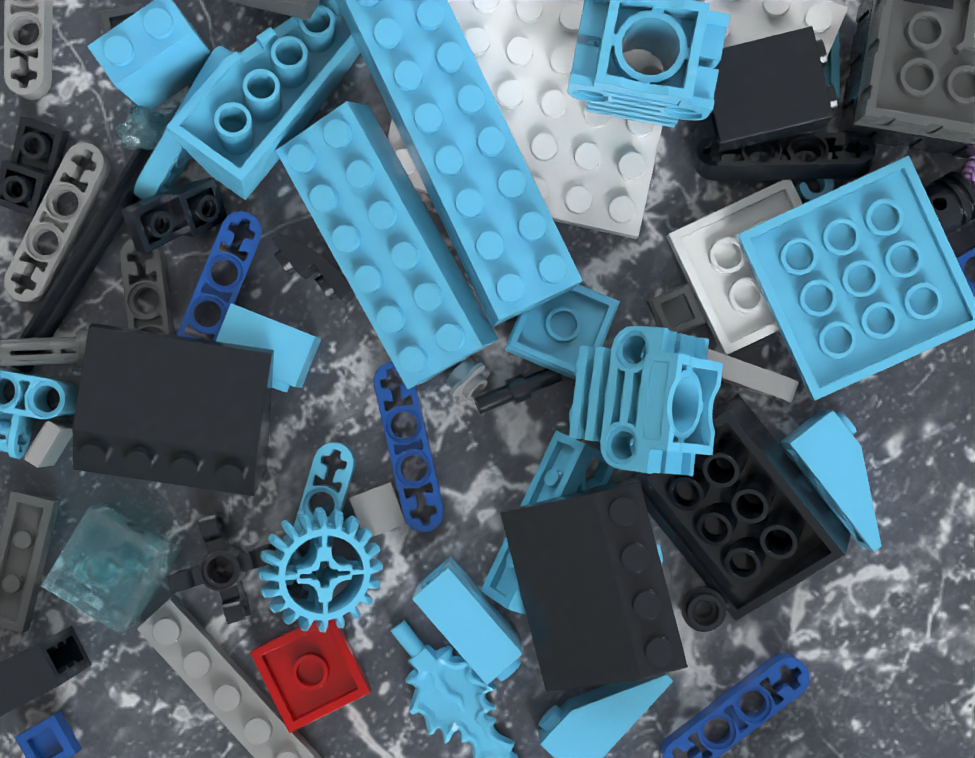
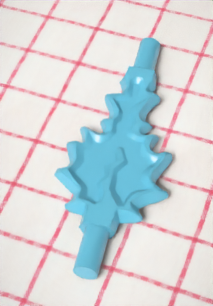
M405 620L395 625L390 631L410 655L408 662L414 668L405 679L407 684L415 687L409 712L412 715L421 713L424 716L428 734L432 735L440 728L443 742L446 744L455 731H459L461 742L470 743L473 758H519L512 751L515 741L500 735L493 726L496 719L487 715L489 711L496 710V706L486 700L485 694L496 690V684L490 682L486 685L462 656H453L452 646H446L435 651L429 644L424 645Z

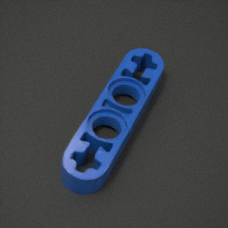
M233 212L223 221L176 336L193 338L192 335L184 334L186 326H190L200 334L213 335L212 341H216L229 306L236 301L261 239V225L257 218L249 212ZM240 221L246 222L248 224L247 231L253 234L252 240L245 238L237 253L246 254L244 262L232 253L218 251L220 244H223L227 249L230 248L234 239V233L228 230L229 225L237 227ZM218 261H228L236 268L237 277L231 285L222 286L212 279L211 268ZM201 302H212L219 308L220 320L216 325L203 327L196 322L194 309Z
M388 362L381 365L376 371L374 389L403 516L406 523L413 530L429 532L441 523L444 515V504L417 386L407 389L405 384L400 385L402 399L411 395L412 406L399 405L388 411L386 401H395L391 388L383 387L382 380L389 378L388 371L391 369H395L399 375L393 362ZM400 412L411 413L417 421L415 433L408 438L397 436L392 429V420ZM410 455L421 457L427 465L425 476L418 481L407 479L402 472L403 460ZM430 482L433 491H424L423 493L426 504L428 506L435 505L437 512L431 514L429 523H423L421 517H413L412 510L418 507L417 494L415 493L408 497L405 488H420Z
M779 653L772 656L666 737L659 749L660 758H674L672 751L677 747L684 752L694 746L695 743L690 737L694 732L707 750L701 753L696 745L688 751L687 757L719 758L807 689L810 679L806 665L794 655L788 653ZM784 665L790 670L796 668L792 672V676L795 679L793 683L788 685L785 681H780L772 687L778 694L775 698H772L770 692L760 684L764 679L771 686L779 681L782 676L778 670ZM748 691L760 692L763 697L762 707L753 714L744 713L740 709V699ZM713 718H721L728 724L726 735L716 741L706 738L704 735L706 723Z

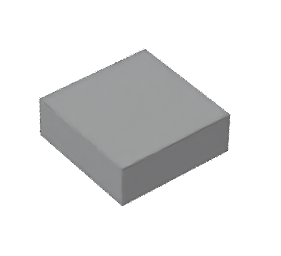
M65 420L46 421L26 452L24 460L37 468L55 465L73 436V425Z
M392 481L349 498L356 518L360 521V529L367 527L372 532L371 537L407 524Z

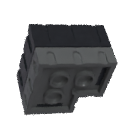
M864 0L857 11L856 23L858 24L856 33L853 35L849 66L851 67L849 77L846 78L842 109L844 110L842 120L839 122L838 133H862L869 136L874 143L890 146H909V149L937 154L941 152L951 153L952 156L969 158L975 155V0Z

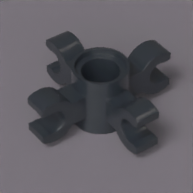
M222 512L198 519L199 530L206 543L208 554L202 559L200 565L179 570L167 576L171 594L204 584L211 590L220 591L227 624L245 620L246 616L251 615V611L240 581L249 570L271 565L261 559L260 553L262 550L275 551L276 547L270 543L244 552L240 547L229 544ZM219 556L226 557L232 562L234 566L232 578H224L216 571L215 563Z

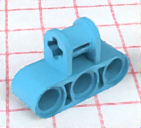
M0 368V434L6 436H0V451L8 452L12 458H22L29 447L34 419H64L72 416L76 410L78 388L67 380ZM9 380L15 387V395L10 402L5 399L3 394L4 386ZM52 388H55L60 396L59 405L55 410H52L47 404V395Z

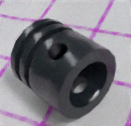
M951 171L924 186L945 235L975 219V190L960 173Z

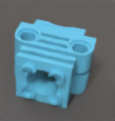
M584 0L567 93L573 98L586 101L585 111L672 128L675 127L678 119L704 120L713 110L715 101L713 99L719 69L714 68L721 60L726 29L731 14L709 11L710 3L695 0ZM632 49H643L651 52V55L656 56L660 60L664 72L658 75H644L636 72L626 63L623 53L632 51Z
M629 326L617 334L611 349L580 345L579 357L574 371L576 378L574 399L569 412V438L600 442L604 460L610 466L617 469L649 474L664 473L693 476L695 455L713 454L715 429L713 426L712 410L722 378L723 363L707 360L709 339L677 333L664 327Z

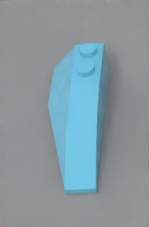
M321 0L310 20L292 16L275 29L269 27L256 37L257 41L239 54L235 51L229 55L166 126L167 131L209 175L244 200L250 196L280 159L275 150L304 130L361 53L336 0Z

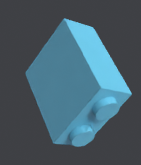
M153 0L87 46L112 83L146 113H149L194 82L211 54V51L173 0Z
M452 556L447 558L417 585L412 598L413 601L486 685L496 677L503 681L516 671L521 664L518 658L523 654L519 633L487 596L481 592L480 588Z

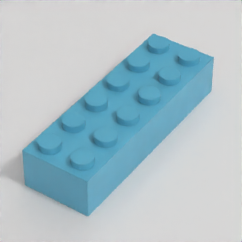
M346 101L275 150L407 389L427 382L499 340L369 105Z

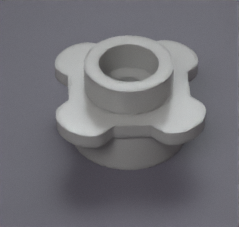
M472 359L462 362L452 371L447 379V385L451 388L450 395L456 397L459 403L466 399H474L487 386L488 381L486 379L489 377L490 371L485 368L483 363L476 364Z

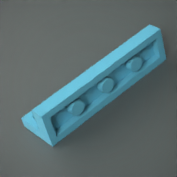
M556 430L521 506L606 485L614 467L604 460L601 451L576 439L569 438L568 435ZM592 457L600 460L593 477L585 481L584 474ZM505 538L481 592L506 609L526 615L507 538Z

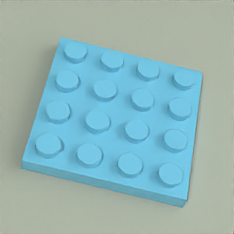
M909 155L736 235L811 400L820 399L975 329V298Z

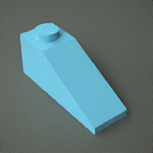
M819 410L779 441V443L850 531L859 546L875 552L881 547V541L862 447L853 436L857 432L856 428L840 411L835 413L834 410Z
M669 673L642 680L611 683L570 698L560 708L554 705L539 722L541 727L538 731L540 745L554 758H603L668 688L673 679Z

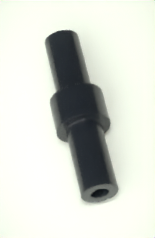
M547 368L526 377L519 374L505 380L504 386L475 397L474 402L480 414L509 402H513L516 405L531 399V393L562 381L560 373Z

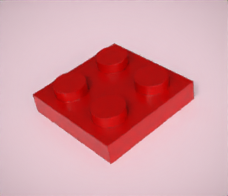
M333 619L328 620V628L325 633L318 630L314 620L307 631H303L297 626L250 651L289 733L371 693L372 688L343 629L338 628Z

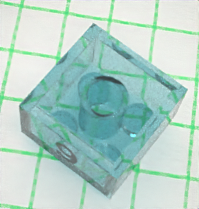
M108 502L93 505L87 509L41 587L121 634L138 623L183 547Z

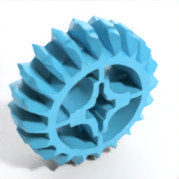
M322 507L315 508L314 521H310L306 513L300 511L297 513L300 525L293 528L289 521L284 520L281 522V527L287 534L283 538L273 533L268 536L269 542L276 547V550H262L260 553V557L264 562L272 564L258 569L259 578L269 581L261 587V593L265 598L274 597L269 607L273 613L283 611L282 619L288 625L298 619L300 629L307 631L315 620L318 630L325 633L328 628V620L333 619L338 628H344V614L349 612L353 618L360 619L361 613L356 605L360 601L365 605H372L373 599L366 592L367 588H380L381 582L370 575L383 570V564L379 560L372 559L380 552V547L376 543H368L372 532L367 527L358 530L360 521L356 517L350 516L343 522V512L339 509L332 511L328 521L325 510ZM328 536L339 537L349 542L355 560H346L343 556H332L331 546L328 544ZM310 540L307 554L302 558L291 560L290 564H288L294 551L304 542ZM325 561L330 568L323 569L322 577L317 578L312 571L319 570L320 562ZM295 579L298 584L311 585L314 602L303 601L293 596L287 590L285 580ZM350 580L345 589L332 598L335 586L341 581Z

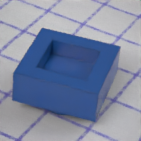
M60 710L15 737L26 758H70L82 749Z

